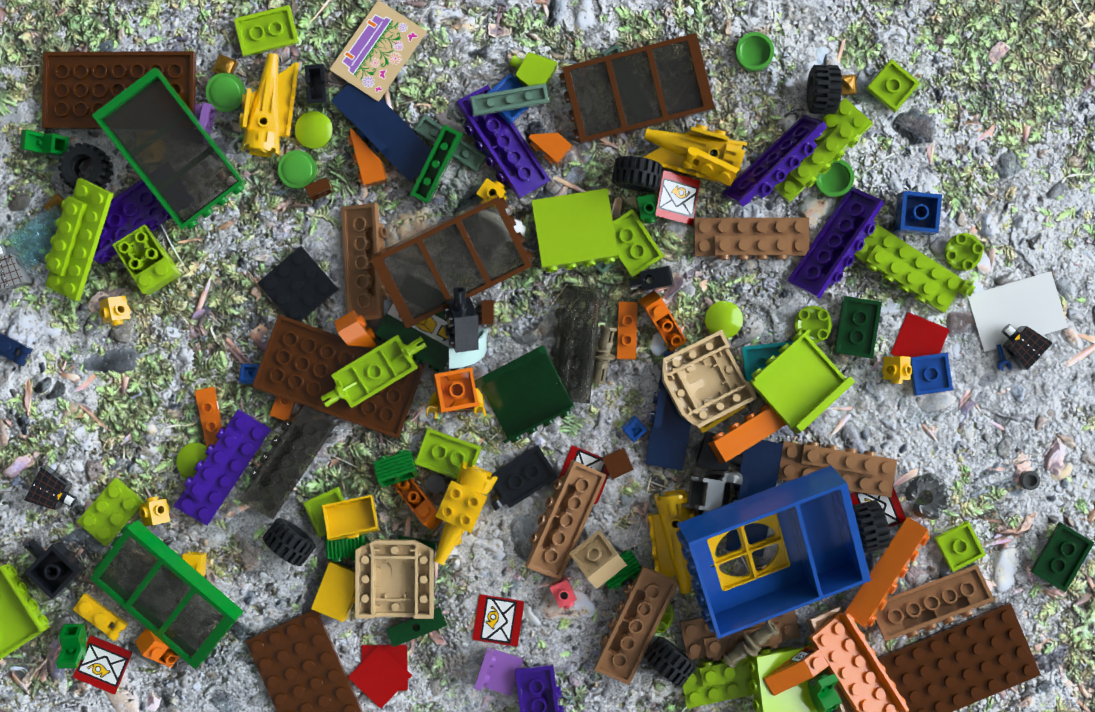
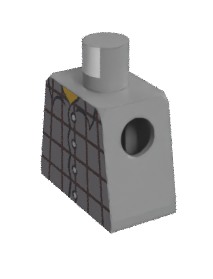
M0 246V293L31 284L32 281L20 257L14 254L7 255L5 246Z

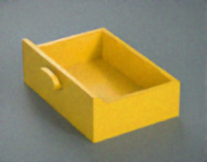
M372 495L322 505L327 539L329 541L343 538L353 539L358 538L362 534L380 531L374 497Z
M331 561L327 566L311 609L344 622L348 619L353 603H355V570Z

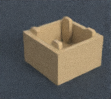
M600 529L569 553L585 577L596 589L627 566Z

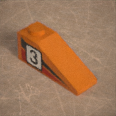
M807 646L763 678L771 694L775 696L813 678L829 665L820 649Z

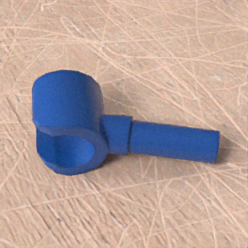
M1001 344L996 345L999 354L997 368L1004 371L1003 364L1006 363L1007 369L1011 370L1012 364L1005 359Z

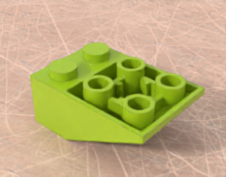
M146 224L113 244L114 249L142 294L151 295L182 276L171 257Z

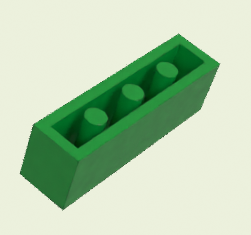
M443 125L410 195L426 203L431 202L464 135L463 133Z

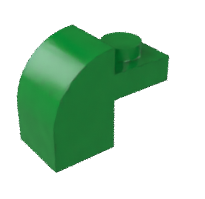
M21 130L20 149L48 156H64L62 153L64 151L68 152L69 137L54 133L43 134L30 130Z
M64 624L58 637L62 649L56 662L57 669L77 668L80 660H84L86 656L87 636L84 624Z
M825 674L808 683L812 702L818 712L836 710L842 702L834 689L839 681L835 674L830 676Z

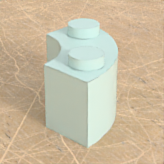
M478 328L479 350L455 353L453 346L449 345V369H464L465 366L474 364L485 356L487 351L486 328Z

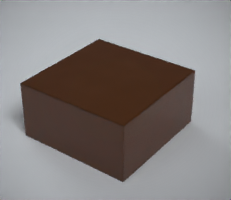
M327 177L304 186L309 198L313 201L335 192L331 181Z
M482 300V325H495L494 300Z
M624 448L601 457L612 480L634 470Z

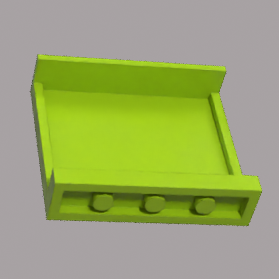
M607 188L531 200L542 271L553 273L557 272L560 268L573 270L579 265L592 267L598 262L611 264L618 259L619 254Z
M809 329L804 333L799 331L793 336L792 339L794 341L790 345L786 343L778 350L780 354L777 357L771 356L765 362L767 366L763 369L758 368L751 374L753 378L749 381L750 385L795 435L809 426L855 383L851 376L845 378L807 335L810 332Z
M10 563L0 566V660L50 628L47 617L41 614L38 609V603L35 599L31 598L27 592V586L20 581L17 576V570Z
M811 642L805 643L804 647L757 655L756 657L749 654L747 665L751 673L750 688L753 691L752 706L755 712H818L812 702L808 683L822 676L823 670L813 678L775 696L771 694L763 678L805 647H814Z

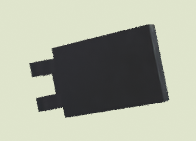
M538 445L492 473L491 478L497 476L498 479L491 490L494 489L499 499L491 503L495 511L505 504L511 508L558 478Z

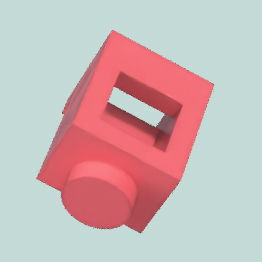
M567 577L549 585L559 608L564 607V609H568L575 605L574 601L577 600V597ZM566 592L568 596L563 599L560 594Z

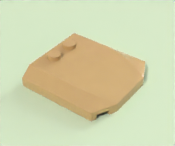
M722 330L662 359V382L679 415L697 429L757 399L749 381L746 382L729 350L731 346Z
M376 539L355 550V618L414 617V619H433L434 549L417 540Z

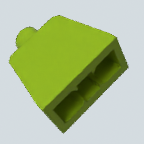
M528 52L524 60L514 55L509 65L518 70L515 78L524 87L544 83L547 86L557 69L558 62Z

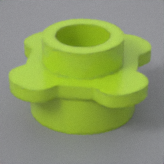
M966 280L959 293L964 295V299L967 295L971 297L976 289V286H974L975 280L972 282Z

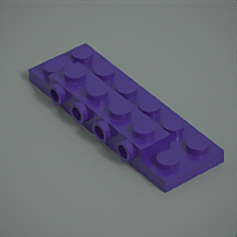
M486 85L458 100L456 106L466 119L464 122L465 132L469 136L472 135L474 137L475 147L478 151H483L486 156L485 161L487 165L493 167L497 172L496 178L498 182L504 183L505 186L509 185L519 200L547 184L550 178L513 123L509 125L498 113L473 117L470 96L486 94L491 90Z
M803 115L735 179L731 187L728 186L722 192L723 196L744 207L752 201L754 196L762 199L770 194L772 188L784 181L790 171L796 169L805 157L814 152V149L817 147L814 139L820 137L827 128L824 121Z
M851 187L787 281L791 285L820 299L829 285L833 286L835 282L841 281L843 277L842 272L845 267L852 265L854 254L857 250L860 251L864 247L866 236L874 232L876 223L874 218L884 202L879 198Z
M237 409L226 427H221L215 437L218 439L214 445L210 444L206 449L205 454L207 456L203 461L199 460L194 468L196 472L193 477L189 476L183 484L185 489L175 502L174 507L208 526L271 431V428L242 410Z
M554 664L515 668L520 712H564L563 705H559L562 691L561 686H557Z

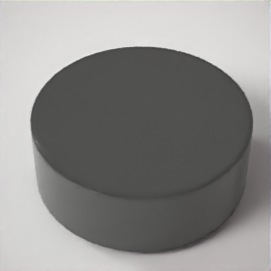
M1024 471L1019 477V483L1024 489L1034 490L1040 485V477L1034 471Z
M433 474L427 479L426 486L430 492L440 493L444 490L446 481L442 475Z

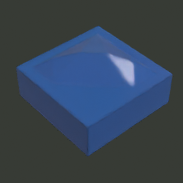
M241 363L239 383L253 384L260 365Z
M635 415L620 427L633 443L647 431L646 427Z

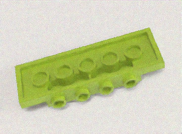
M845 98L840 102L835 114H827L821 120L824 121L827 128L820 137L814 139L817 145L814 152L805 157L796 169L786 175L784 181L774 187L788 203L797 197L807 186L809 188L813 186L817 181V177L821 173L824 175L828 172L831 164L835 160L839 161L845 155V151L849 147L853 148L859 142V138L873 126V122L848 99Z
M77 179L73 196H67V199H64L61 203L63 212L61 217L56 220L55 225L58 228L56 234L50 239L51 251L44 259L47 263L45 268L49 270L45 286L74 301L81 299L114 193L85 179Z
M875 223L874 232L871 235H867L864 239V247L860 251L857 250L854 254L856 258L867 264L866 267L873 272L878 271L883 275V279L890 283L895 282L899 285L898 288L905 293H912L917 301L923 304L926 302L941 313L946 312L965 283V280L877 223Z
M792 646L771 650L762 648L758 655L792 649ZM723 657L720 661L705 660L701 662V665H696V670L682 686L687 709L753 695V691L750 688L751 673L747 665L749 657L739 661L735 668H731Z

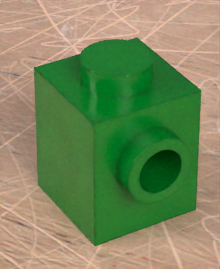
M650 194L636 198L640 221H645V224L655 223L656 219H659V216L655 215L658 202L657 195Z

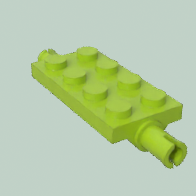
M396 335L332 374L331 376L336 386L335 389L321 396L322 401L331 398L324 403L325 406L329 407L342 398L353 408L417 369L418 366L413 360V355L427 347L425 342L417 346V344L424 341L423 338L420 336L406 345L402 342L399 335Z

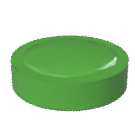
M751 32L744 35L739 40L735 49L737 63L749 72L764 70L774 57L772 41L769 37L759 32Z
M231 73L214 75L206 86L208 102L215 109L222 112L238 109L242 105L243 94H246V89L241 79Z
M290 151L279 161V177L284 184L292 189H305L304 186L313 183L317 177V164L304 151Z
M841 159L839 161L835 160L828 172L824 175L821 173L817 177L815 182L816 188L826 197H842L851 189L854 183V172L847 162Z

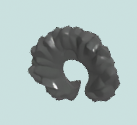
M926 473L912 480L910 485L906 487L904 495L906 500L912 501L916 500L922 491L929 490L932 493L931 501L920 505L915 503L912 511L922 519L935 520L941 517L943 510L949 507L947 505L949 502L948 488L944 480L936 477V474Z

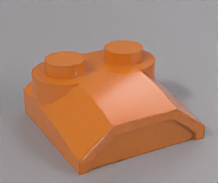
M473 367L433 374L440 413L480 406L473 377Z

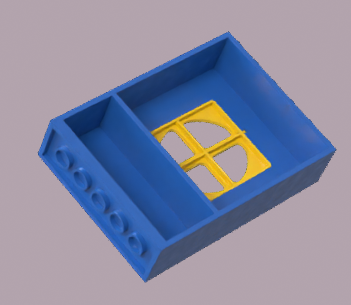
M832 465L677 523L679 531L676 534L680 544L682 543L683 548H681L685 560L687 559L688 561L686 567L693 578L691 583L698 594L696 599L703 610L701 611L704 622H707L710 633L714 632L717 639L871 581L847 482ZM750 523L764 524L774 530V535L749 544L744 527ZM736 529L741 547L716 557L715 550L720 540L728 532ZM777 543L778 549L771 562L763 569L756 570L752 553ZM740 556H745L749 573L746 576H731L723 573L719 569V565Z

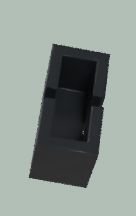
M324 64L304 65L305 81L308 85L306 86L307 104L311 109L330 107L329 89L326 87L329 86L327 68Z

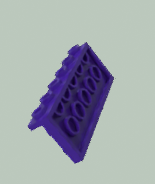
M166 162L149 175L159 186L176 172L172 165ZM180 178L162 191L178 212L188 208L195 201ZM142 179L112 199L93 258L99 264L110 261L117 254L113 247L114 243L144 224L147 225L150 231H153L164 221L172 219Z

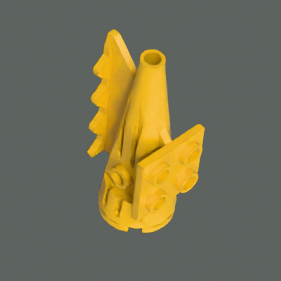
M272 53L267 54L258 89L252 93V89L247 88V94H243L242 110L245 111L240 113L239 119L240 129H243L244 135L240 150L245 152V149H247L249 154L261 157H271V154H275V157H278L280 154V137H284L286 140L290 139L299 63L295 62L278 74L279 56Z
M696 124L695 127L691 126V130L685 134L647 128L644 140L661 147L643 158L657 161L664 168L716 182L715 179L699 171L683 167L682 162L687 157L688 148L694 147L709 155L711 150L715 149L717 151L716 158L740 170L745 154L742 146H747V142L731 140L728 136H725V131L715 129L714 132L707 131V126Z
M467 462L461 463L457 482L451 480L435 516L445 521L434 558L435 562L444 565L454 547L462 543L461 536L464 531L472 533L487 499L485 495H488L498 479L497 476L491 478L492 473L475 465L469 467Z
M685 490L665 491L664 496L660 497L659 493L654 495L659 514L650 513L648 515L655 571L671 578L676 575L680 593H690L691 576L686 567L688 561L687 559L685 560L681 548H683V545L678 540L676 532L679 529L675 521L680 523L700 514L697 512V509L681 507V504H687L688 493Z

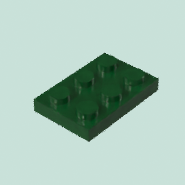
M849 296L842 297L834 353L873 359L882 302Z
M1058 522L1030 572L1066 592L1095 542Z

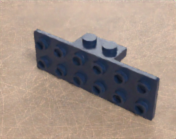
M349 83L331 100L357 127V134L363 140L367 138L371 142L369 146L376 153L380 151L409 182H412L421 173L431 149L382 98L378 102Z
M665 351L663 358L673 354L674 352ZM661 368L658 391L654 392L652 403H655L654 411H651L649 422L652 425L645 464L683 470L691 424L679 415L662 382Z
M761 440L743 451V460L739 470L743 481L742 485L734 483V490L736 491L735 497L731 499V503L776 486L783 444ZM759 523L745 525L744 530L748 543L753 544L766 539L769 526ZM736 529L728 532L725 545L727 551H735L741 547ZM765 547L754 551L752 555L763 557Z

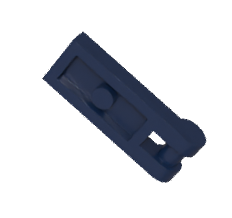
M0 332V355L18 365L25 366L28 354H31L33 348ZM18 349L21 350L19 356L15 355Z

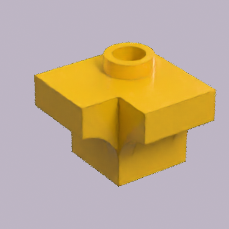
M186 552L182 554L183 560L203 577L206 575L207 552Z

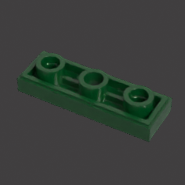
M438 607L434 609L433 619H414L413 617L386 628L392 646L395 647L445 627L447 623L441 608ZM414 624H419L420 629H415Z

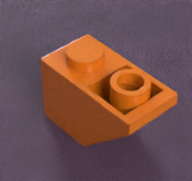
M559 133L531 134L528 137L529 146L536 152L540 150L544 154L543 158L551 165L553 163L558 165L572 149V145Z
M355 310L334 321L337 333L347 345L372 348L377 346L374 339L377 336L374 330L366 326L367 323L362 315L358 316Z
M147 628L135 641L142 656L170 668L180 658L178 654Z

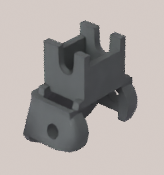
M717 470L707 471L704 478L686 476L685 480H690L687 504L682 503L681 507L698 509L701 515L729 504L730 483L742 485V474L738 471Z

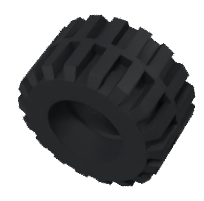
M814 64L809 72L806 99L808 110L811 114H835L839 108L842 95L841 70L838 65Z
M76 143L75 147L69 146V151H64L62 153L64 155L63 159L59 158L58 161L61 162L58 170L62 171L59 176L64 179L65 185L75 189L77 179L80 178L78 173L80 164L86 159H92L94 170L85 180L105 189L107 187L105 184L107 182L110 183L112 180L109 179L110 175L113 176L114 173L110 170V168H114L113 163L109 162L111 160L110 157L103 150L88 143H83V145Z
M617 157L614 163L612 183L629 190L656 191L660 187L663 166L657 161L643 157Z
M876 500L853 505L864 553L888 548L890 545V530L881 505Z
M277 518L262 537L265 544L276 555L296 566H302L316 548L314 541L304 531L282 518Z
M661 636L657 637L644 654L647 662L655 670L677 686L682 687L696 670L695 663L683 651Z

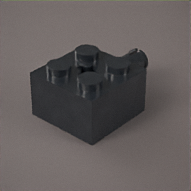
M456 287L453 289L454 299H448L447 307H444V317L447 319V325H444L445 335L448 336L449 345L453 346L455 353L479 350L478 314L470 297H466V289L464 287Z
M32 539L28 542L29 545L24 547L36 558V561L24 573L52 600L60 597L87 569L61 542L51 544L46 551L35 539Z

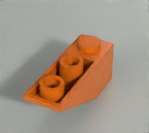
M349 129L351 134L348 135L349 144L351 147L354 146L355 154H352L353 160L360 172H357L359 183H363L366 188L387 183L388 180L382 161L353 129Z
M654 290L638 300L647 317L671 352L687 342L663 299Z
M413 478L392 484L424 526L433 530L443 521L435 517L439 508Z

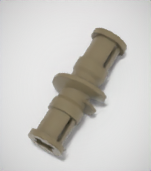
M600 325L602 329L600 339L598 340V349L592 348V351L597 354L591 356V358H595L592 378L589 381L606 385L605 377L609 367L608 362L615 359V356L610 352L613 347L614 332L617 331V328Z
M771 620L765 621L766 624L758 630L756 629L751 635L744 632L745 640L735 645L728 653H723L724 660L731 668H735L736 664L743 658L748 657L749 654L756 657L758 651L761 650L760 645L765 644L773 635L777 636L779 634L777 627Z

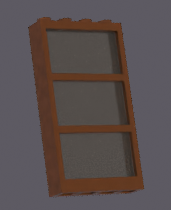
M697 33L565 66L561 69L562 73H559L561 84H565L566 92H564L566 104L570 103L571 110L568 111L570 121L575 122L576 129L573 130L576 141L579 140L580 144L715 109Z
M495 194L370 256V260L406 329L444 311V307H447V300L454 299L453 289L456 287H464L466 289V297H472L532 267L531 260H533L529 249L525 250L522 245L525 243L521 232L516 233L514 226L517 224L512 214L508 216L505 210L508 208L504 197L500 198L498 194Z

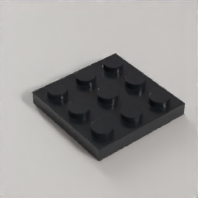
M302 246L298 247L258 282V285L286 317L302 322L339 290Z

